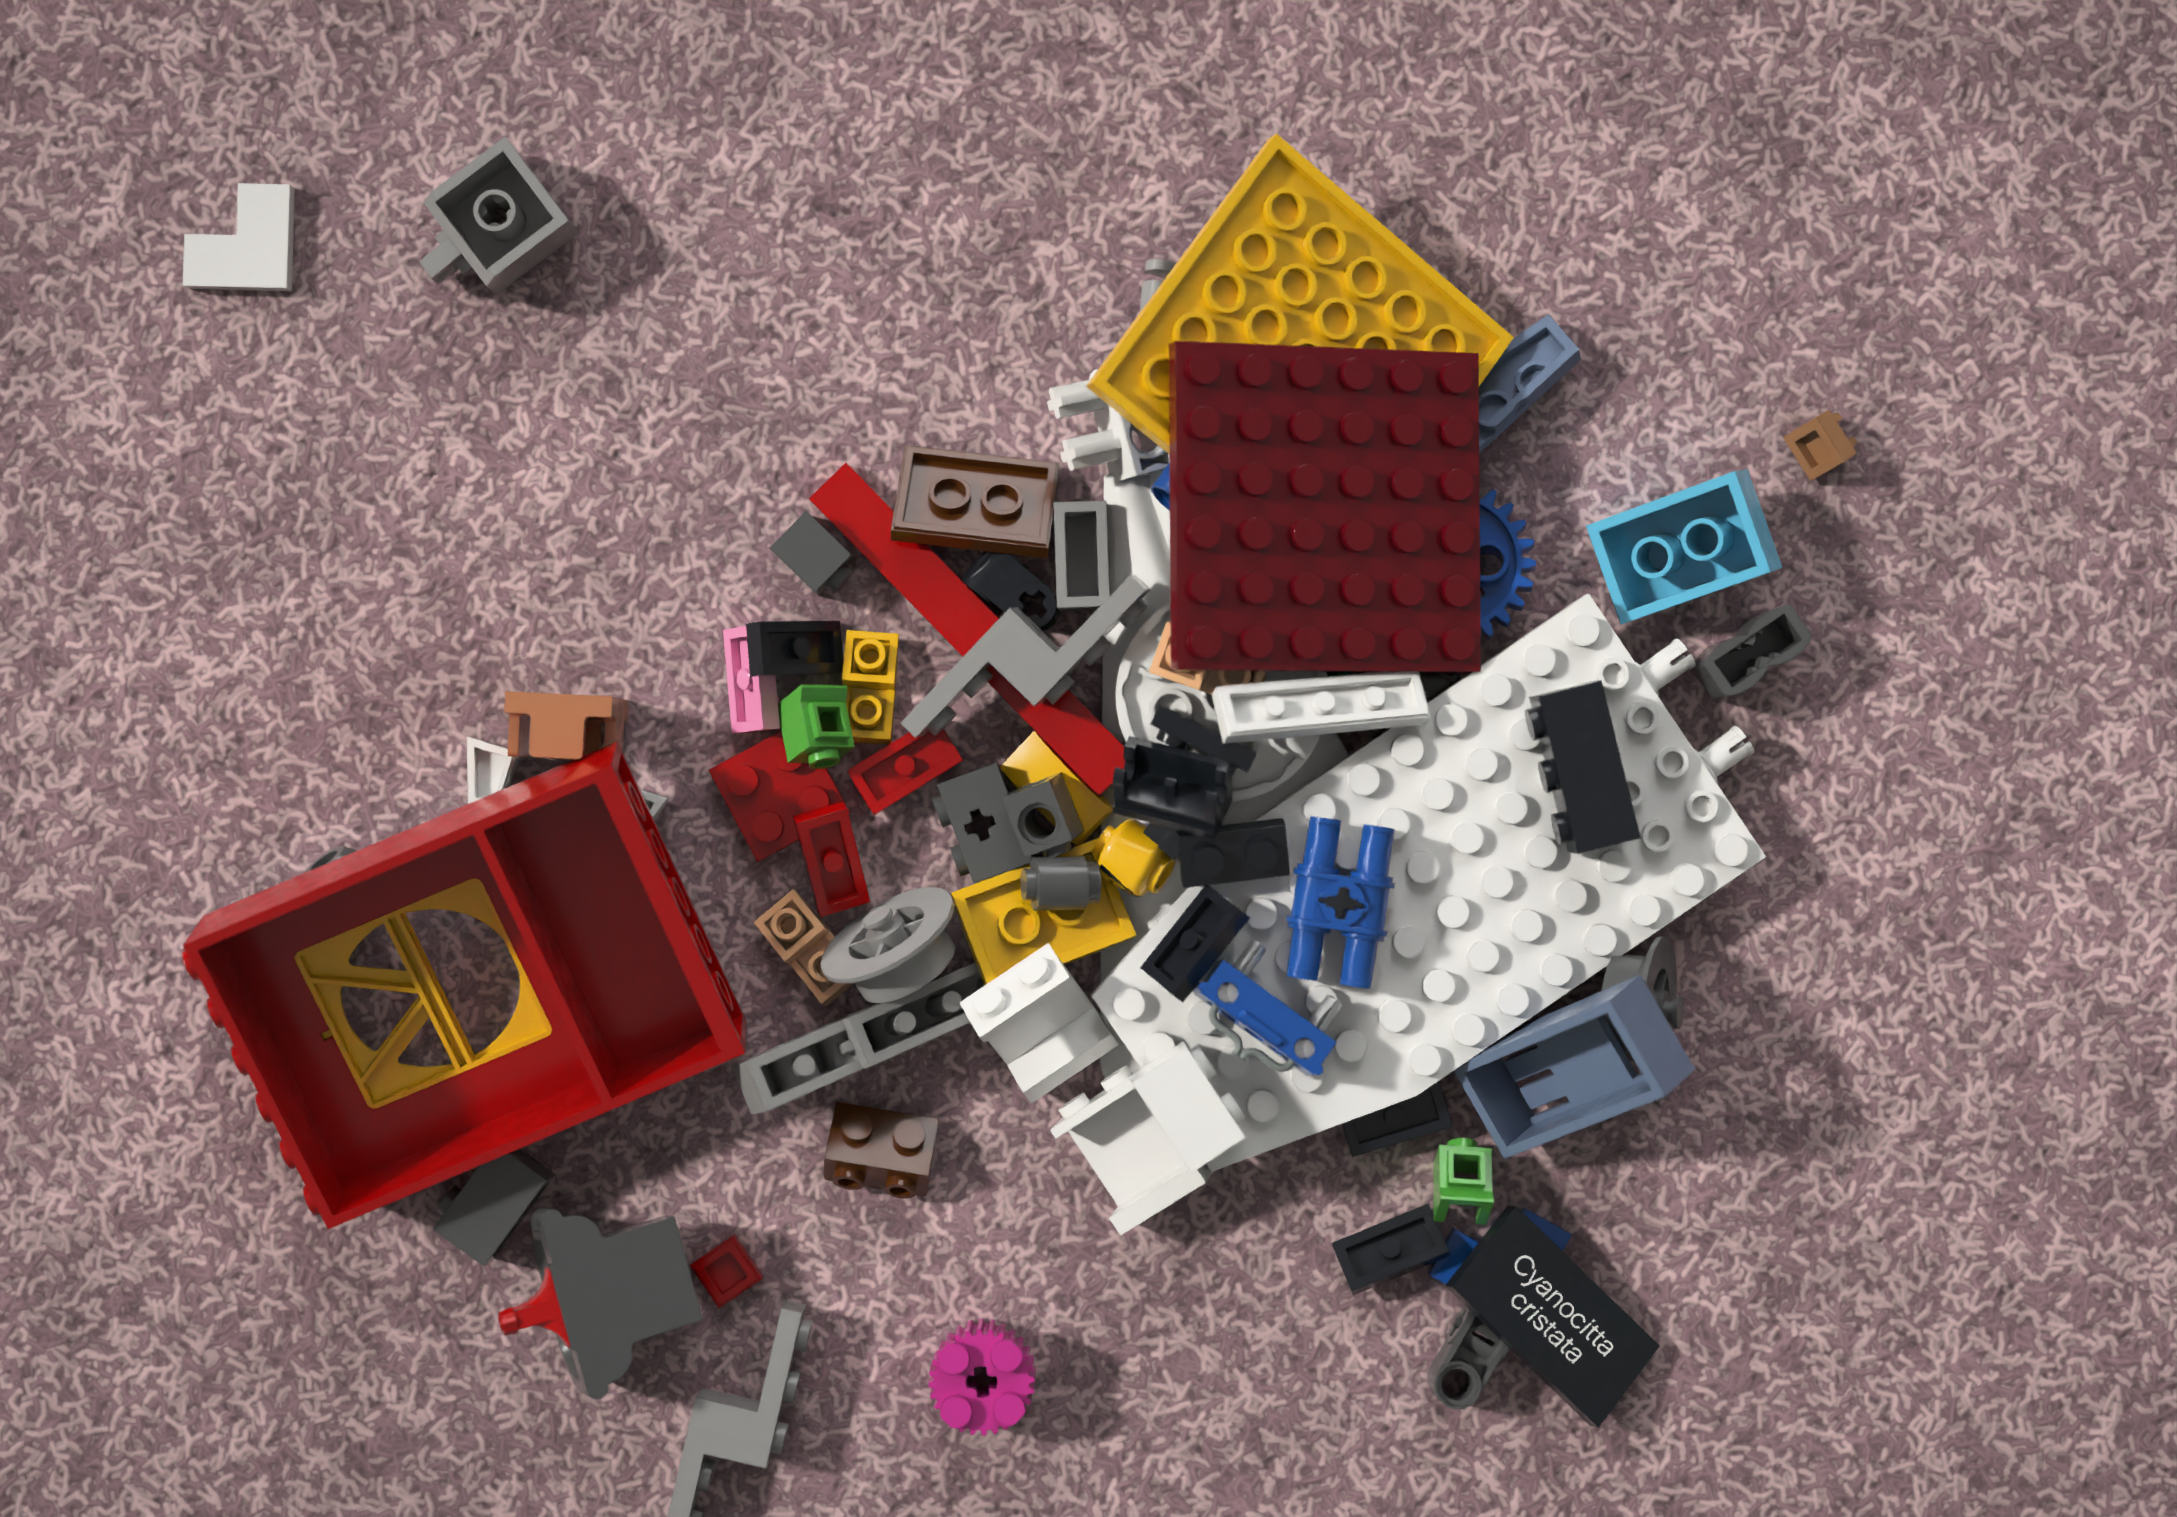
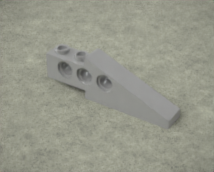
M975 961L936 977L924 987L903 998L886 1003H874L732 1065L731 1067L751 1115L770 1111L857 1071L874 1066L970 1023L960 1002L984 986Z

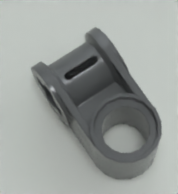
M1466 1306L1461 1309L1450 1327L1446 1341L1433 1360L1427 1374V1382L1431 1392L1446 1407L1452 1409H1465L1474 1404L1494 1369L1498 1367L1510 1349ZM1472 1332H1479L1480 1334L1489 1338V1341L1486 1342L1482 1340L1481 1338L1472 1334ZM1453 1369L1464 1370L1466 1383L1463 1389L1455 1394L1444 1393L1442 1390L1444 1375Z

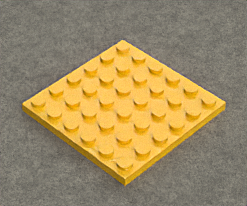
M1276 133L1267 140L1086 387L1169 454V344L1174 341L1479 353L1480 386L1514 337Z

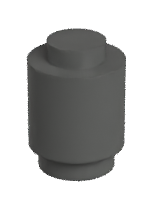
M1085 857L1032 858L1030 868H1023L1021 872L1023 900H1030L1034 911L1085 910L1088 904H1098L1100 901L1101 872L1098 862H1087Z

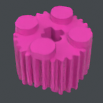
M983 1318L979 1319L978 1324H974L972 1320H969L967 1327L958 1326L955 1334L952 1332L948 1333L946 1341L942 1340L940 1342L939 1349L934 1354L928 1383L929 1387L932 1388L930 1397L931 1399H936L934 1407L935 1409H940V1416L944 1422L951 1428H959L961 1432L968 1428L970 1429V1435H975L976 1431L980 1430L982 1436H986L988 1430H992L994 1434H997L999 1427L1007 1430L1009 1426L1015 1425L1026 1413V1406L1030 1405L1032 1394H1034L1036 1374L1034 1355H1030L1029 1346H1023L1024 1338L1022 1336L1015 1338L1014 1329L1008 1332L1005 1331V1324L1003 1323L1000 1326L995 1325V1319H991L989 1324H985ZM982 1366L986 1367L988 1376H996L997 1380L990 1381L989 1386H979L977 1381L971 1380L969 1376H975L976 1367Z

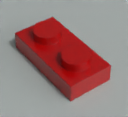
M945 729L936 736L928 731L925 735L917 738L908 732L848 769L847 772L873 815H877L964 760Z
M838 802L792 816L815 907L820 917L869 903L870 898L848 809L844 802Z

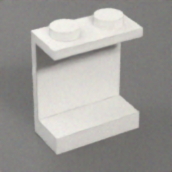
M1049 943L960 1002L983 1043L988 1041L1007 1064L1016 1082L1031 1104L1119 1045L1095 1006Z
M1124 1066L1100 1083L1104 1090L1096 1096L1088 1099L1083 1092L1058 1109L1062 1118L1050 1129L1055 1139L1067 1131L1069 1132L1118 1205L1109 1219L1120 1236L1205 1184L1213 1173L1206 1164L1190 1173L1131 1082L1130 1076L1140 1070V1067L1131 1073L1128 1067Z

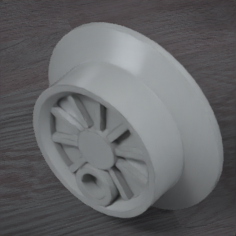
M924 887L900 893L863 913L845 926L830 942L821 959L822 972L832 982L855 983L863 998L871 1003L894 1001L919 990L935 979L948 966L954 956L955 944L945 928L954 912L955 904L949 892L942 888Z

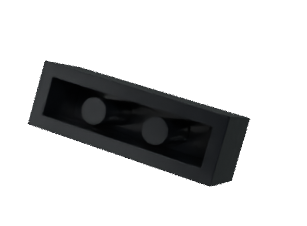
M1602 680L1590 681L1530 696L1532 708L1525 710L1526 724L1532 740H1540L1544 761L1538 762V771L1545 792H1553L1557 813L1551 814V823L1558 844H1566L1567 852L1580 854L1641 838Z

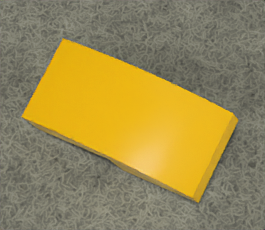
M846 631L842 683L847 685L848 688L846 705L854 742L885 745L892 743L899 634Z
M1033 731L1000 766V769L1017 788L1062 772L1084 829L1080 835L1071 841L1075 845H1081L1113 812V807L1103 795L1099 797L1036 731ZM1040 807L1036 808L1054 826L1056 825L1055 818L1049 810Z

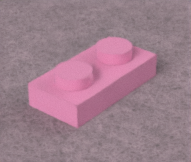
M746 626L723 630L732 734L780 729L778 703L780 701L777 695L776 676L750 677Z

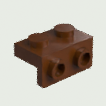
M836 1102L824 1157V1179L833 1181L836 1186L848 1190H859L864 1186L882 1189L893 1197L903 1199L912 1198L915 1195L926 1196L939 1119Z

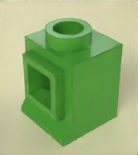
M801 684L778 703L779 720L788 763H809L812 769H825L841 762L840 758L855 747L846 705L847 685Z
M1456 1138L1450 1140L1447 1145L1439 1144L1433 1163L1434 1221L1444 1222L1450 1204L1476 1206V1224H1487L1494 1204L1492 1148L1479 1147L1477 1141L1469 1138ZM1454 1172L1477 1174V1180L1454 1178Z

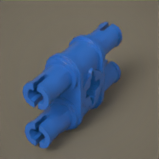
M1310 816L1303 863H1297V868H1294L1293 871L1294 874H1297L1291 916L1286 918L1288 927L1293 928L1286 975L1298 979L1318 981L1325 933L1330 934L1331 929L1341 930V935L1346 936L1340 984L1371 989L1378 941L1383 942L1384 937H1387L1388 931L1384 930L1390 888L1394 889L1395 887L1393 877L1388 876L1395 829L1363 824L1356 871H1351L1350 876L1339 874L1340 869L1335 868L1341 820ZM1346 887V896L1358 903H1362V906L1344 908L1342 917H1335V909L1318 900L1321 897L1337 896L1339 888Z

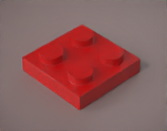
M782 731L708 770L757 862L799 841L792 816L842 801L846 805L848 813H851L827 768L812 769L809 763L787 762Z

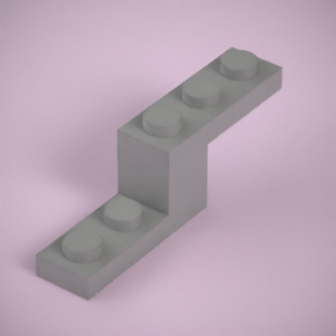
M1130 575L1061 648L1018 607L1009 608L905 717L901 724L915 738L925 735L928 731L936 736L957 715L951 707L961 696L966 693L970 698L974 697L991 680L993 675L987 670L991 665L1033 706L1042 704L1046 699L1052 705L1055 704L1075 683L1069 676L1082 661L1089 667L1095 663L1112 644L1105 637L1119 623L1126 628L1129 627L1145 611L1149 605L1143 598L1151 589L1138 576Z
M786 1300L781 1308L760 1401L706 1388H701L695 1397L668 1517H703L704 1512L696 1511L695 1507L699 1491L708 1492L711 1485L716 1461L707 1459L708 1455L765 1469L772 1457V1453L782 1455L789 1427L788 1423L780 1422L784 1402L794 1403L801 1372L792 1370L796 1350L806 1351L813 1321L804 1319L806 1304Z

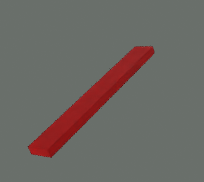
M847 463L838 469L809 498L962 657L999 620L926 544L891 540V525L894 511ZM991 665L987 669L993 675L988 683L1099 797L1103 795L1113 785L1115 768L1124 769V746L1069 690L1053 705L1046 699L1042 704L1033 706L995 667Z

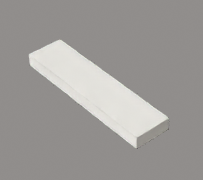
M1372 672L1217 686L1212 693L1223 744L1424 725L1431 717L1419 672Z

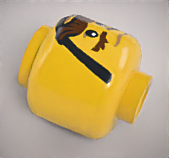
M1131 818L1122 822L1117 828L1111 825L1107 826L1098 838L1094 852L1100 855L1098 864L1101 877L1134 897H1141L1149 891L1156 894L1169 878L1176 860L1169 857L1158 848L1159 845L1143 833L1147 828L1145 824Z

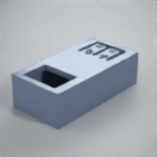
M1638 975L1515 1028L1455 1069L1454 1073L1502 1156L1506 1159L1666 1097L1695 1068L1641 975ZM1604 1014H1608L1640 1069L1641 1074L1637 1075L1605 1020ZM1535 1043L1537 1045L1531 1049H1528L1512 1057H1509L1505 1061L1502 1060V1057L1519 1051ZM1549 1068L1552 1071V1074L1525 1084L1520 1089L1516 1082ZM1564 1096L1569 1100L1537 1114H1534L1531 1110Z

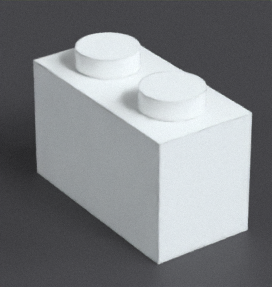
M1181 1042L1132 1074L1130 1079L1190 1173H1193L1246 1138L1238 1126L1246 1120V1117L1229 1092L1220 1098L1209 1079L1217 1075L1201 1048L1199 1047L1190 1052L1185 1043Z

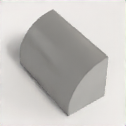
M1107 501L1054 502L1057 609L1060 612L1097 610L1110 597Z

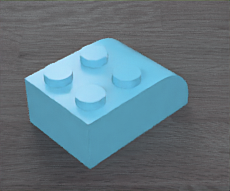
M1748 469L1730 472L1586 525L1620 624L1783 568Z

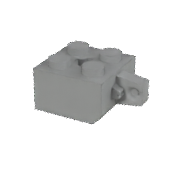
M503 137L428 195L424 205L443 230L435 237L440 245L420 260L419 263L437 284L458 270L464 276L475 271L486 287L498 295L577 236L579 232L519 152L506 137ZM503 209L508 219L505 223L499 225L494 214L498 210Z

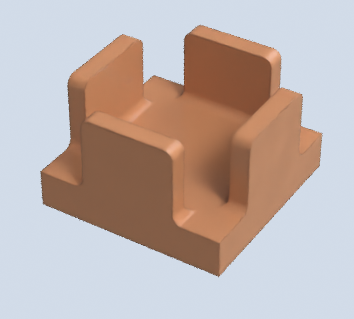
M505 691L504 713L509 714L508 756L527 758L529 750V754L532 757L556 760L582 759L584 755L601 748V732L604 721V747L618 741L623 752L624 722L628 721L629 700L614 696Z

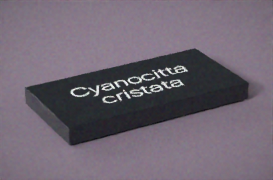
M1508 1205L1445 1285L1458 1300L1583 1420L1593 1427H1600L1660 1346L1516 1206Z

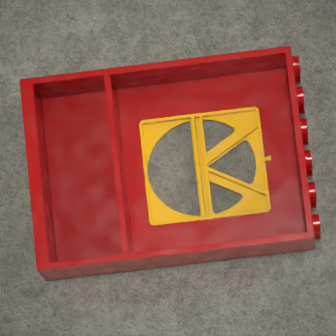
M618 741L588 753L582 759H574L208 913L202 917L183 944L185 951L182 952V958L187 972L194 981L201 980L209 996L207 1008L211 1019L219 1029L225 1027L234 1045L231 1048V1054L238 1071L243 1076H250L258 1092L255 1095V1100L262 1118L267 1123H274L281 1137L279 1147L282 1157L291 1170L297 1168L305 1184L303 1194L306 1204L313 1215H321L327 1229L343 1224L745 1054L746 1018ZM427 909H443L464 913L484 922L503 938L519 971L520 991L518 1003L512 1018L502 1033L478 1053L474 1054L406 913ZM384 924L407 971L354 966L350 964L349 958L358 944L371 931ZM345 986L416 993L419 996L380 1048L373 1051L360 1040L350 1026L342 1004L341 988ZM430 1017L452 1063L440 1066H413L399 1063V1056Z

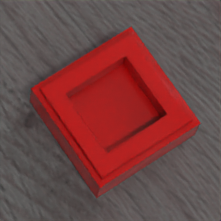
M735 1234L690 1264V1267L719 1309L764 1277Z

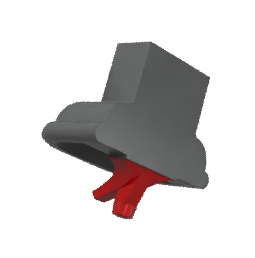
M549 1208L537 1209L530 1220L533 1249L542 1285L529 1300L498 1313L499 1327L504 1336L517 1334L520 1329L530 1326H539L555 1333L574 1385L580 1392L594 1399L603 1398L608 1392V1385L620 1379L628 1371L633 1359L632 1345L634 1342L703 1320L675 1216L664 1215L601 1234L597 1225L588 1218L561 1214L558 1210Z

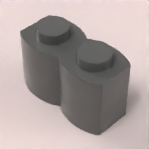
M1792 605L1778 607L1750 618L1741 626L1734 638L1717 642L1705 649L1696 658V666L1692 668V671L1711 698L1739 694L1754 686L1763 677L1768 667L1786 663L1798 656L1807 647L1812 635Z

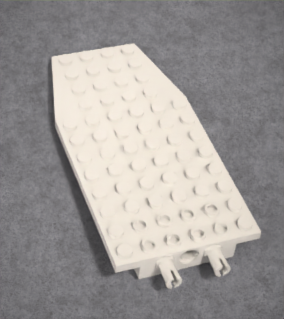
M1585 594L1481 665V672L1467 674L1429 700L1427 705L1431 717L1424 725L1386 729L1253 820L1261 821L1283 818L1286 825L1290 875L1209 885L1250 917L1216 962L1225 960L1233 966L1251 940H1255L1259 944L1240 972L1257 948L1263 945L1266 952L1248 978L1300 1016L1309 1021L1326 995L1335 997L1334 1001H1340L1342 1007L1324 1031L1325 1034L1337 1043L1321 1065L1323 1067L1322 1074L1306 1076L1295 1067L1285 1072H1278L1255 1056H1249L1243 1061L1232 1053L1235 1048L1234 1041L1211 1023L1209 1019L1211 1006L1194 995L1193 991L1184 1002H1181L1140 968L1204 886L1187 888L1156 921V924L1140 942L1130 950L1097 987L1091 996L1140 1068L1148 1065L1181 1042L1185 1043L1190 1052L1200 1047L1217 1075L1209 1079L1220 1098L1229 1092L1243 1112L1246 1120L1238 1126L1246 1138L1206 1163L1211 1172L1419 1095L1608 965L1612 956H1622L1766 857L1717 784V776L1745 757L1755 753L1750 742H1740L1746 738V735L1740 728L1734 725L1728 732L1698 752L1696 749H1693L1658 697V690L1688 669L1696 666L1691 654L1688 656L1683 655L1670 664L1673 659L1688 650L1679 639H1674L1671 644L1642 664H1639L1633 660L1590 594ZM1602 680L1641 838L1575 854L1567 852L1566 844L1559 845L1555 838L1551 814L1557 813L1553 792L1546 793L1540 780L1538 762L1544 761L1540 740L1533 741L1529 734L1525 710L1532 708L1530 696L1590 681ZM1310 816L1341 820L1335 868L1340 869L1339 874L1350 876L1351 871H1356L1363 824L1395 829L1388 873L1389 877H1393L1395 887L1394 889L1390 888L1384 930L1388 931L1387 937H1384L1383 942L1378 941L1371 989L1340 984L1346 936L1341 935V930L1331 929L1330 934L1325 933L1318 981L1298 979L1286 975L1293 928L1288 927L1286 918L1291 916L1297 874H1294L1293 871L1294 868H1297V863H1303ZM1340 887L1337 896L1321 897L1318 900L1334 908L1335 917H1342L1344 908L1362 906V903H1358L1346 896V887ZM1216 962L1212 965V967L1208 970V972L1205 974V976L1201 979L1199 983L1204 981V979L1209 974V972L1216 964ZM1217 1012V1018L1241 1037L1243 1042L1242 1051L1248 1048H1256L1279 1064L1287 1062Z

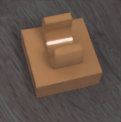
M1829 409L1783 437L1810 481L1857 454L1854 450L1857 443L1855 437L1853 436L1849 439L1846 437L1838 424L1843 418L1839 413L1832 414Z

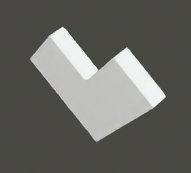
M238 183L236 235L184 234L183 286L188 289L292 291L295 188L290 184Z

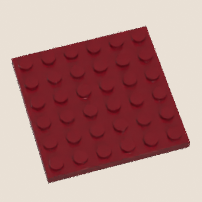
M1174 341L1170 343L1171 670L1481 672L1479 353Z

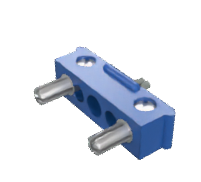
M1251 940L1233 966L1225 960L1216 962L1204 981L1198 983L1193 992L1195 993L1194 995L1211 1006L1209 1019L1214 1027L1234 1041L1235 1048L1232 1053L1243 1061L1249 1056H1255L1278 1072H1285L1295 1067L1306 1076L1322 1074L1323 1067L1321 1065L1337 1043L1325 1034L1324 1031L1342 1007L1340 1001H1334L1335 997L1326 995L1309 1021L1300 1016L1248 978L1266 952L1263 945L1257 948L1240 972L1259 944L1255 940ZM1217 1012L1287 1062L1279 1064L1256 1048H1248L1242 1051L1243 1042L1241 1037L1217 1018Z

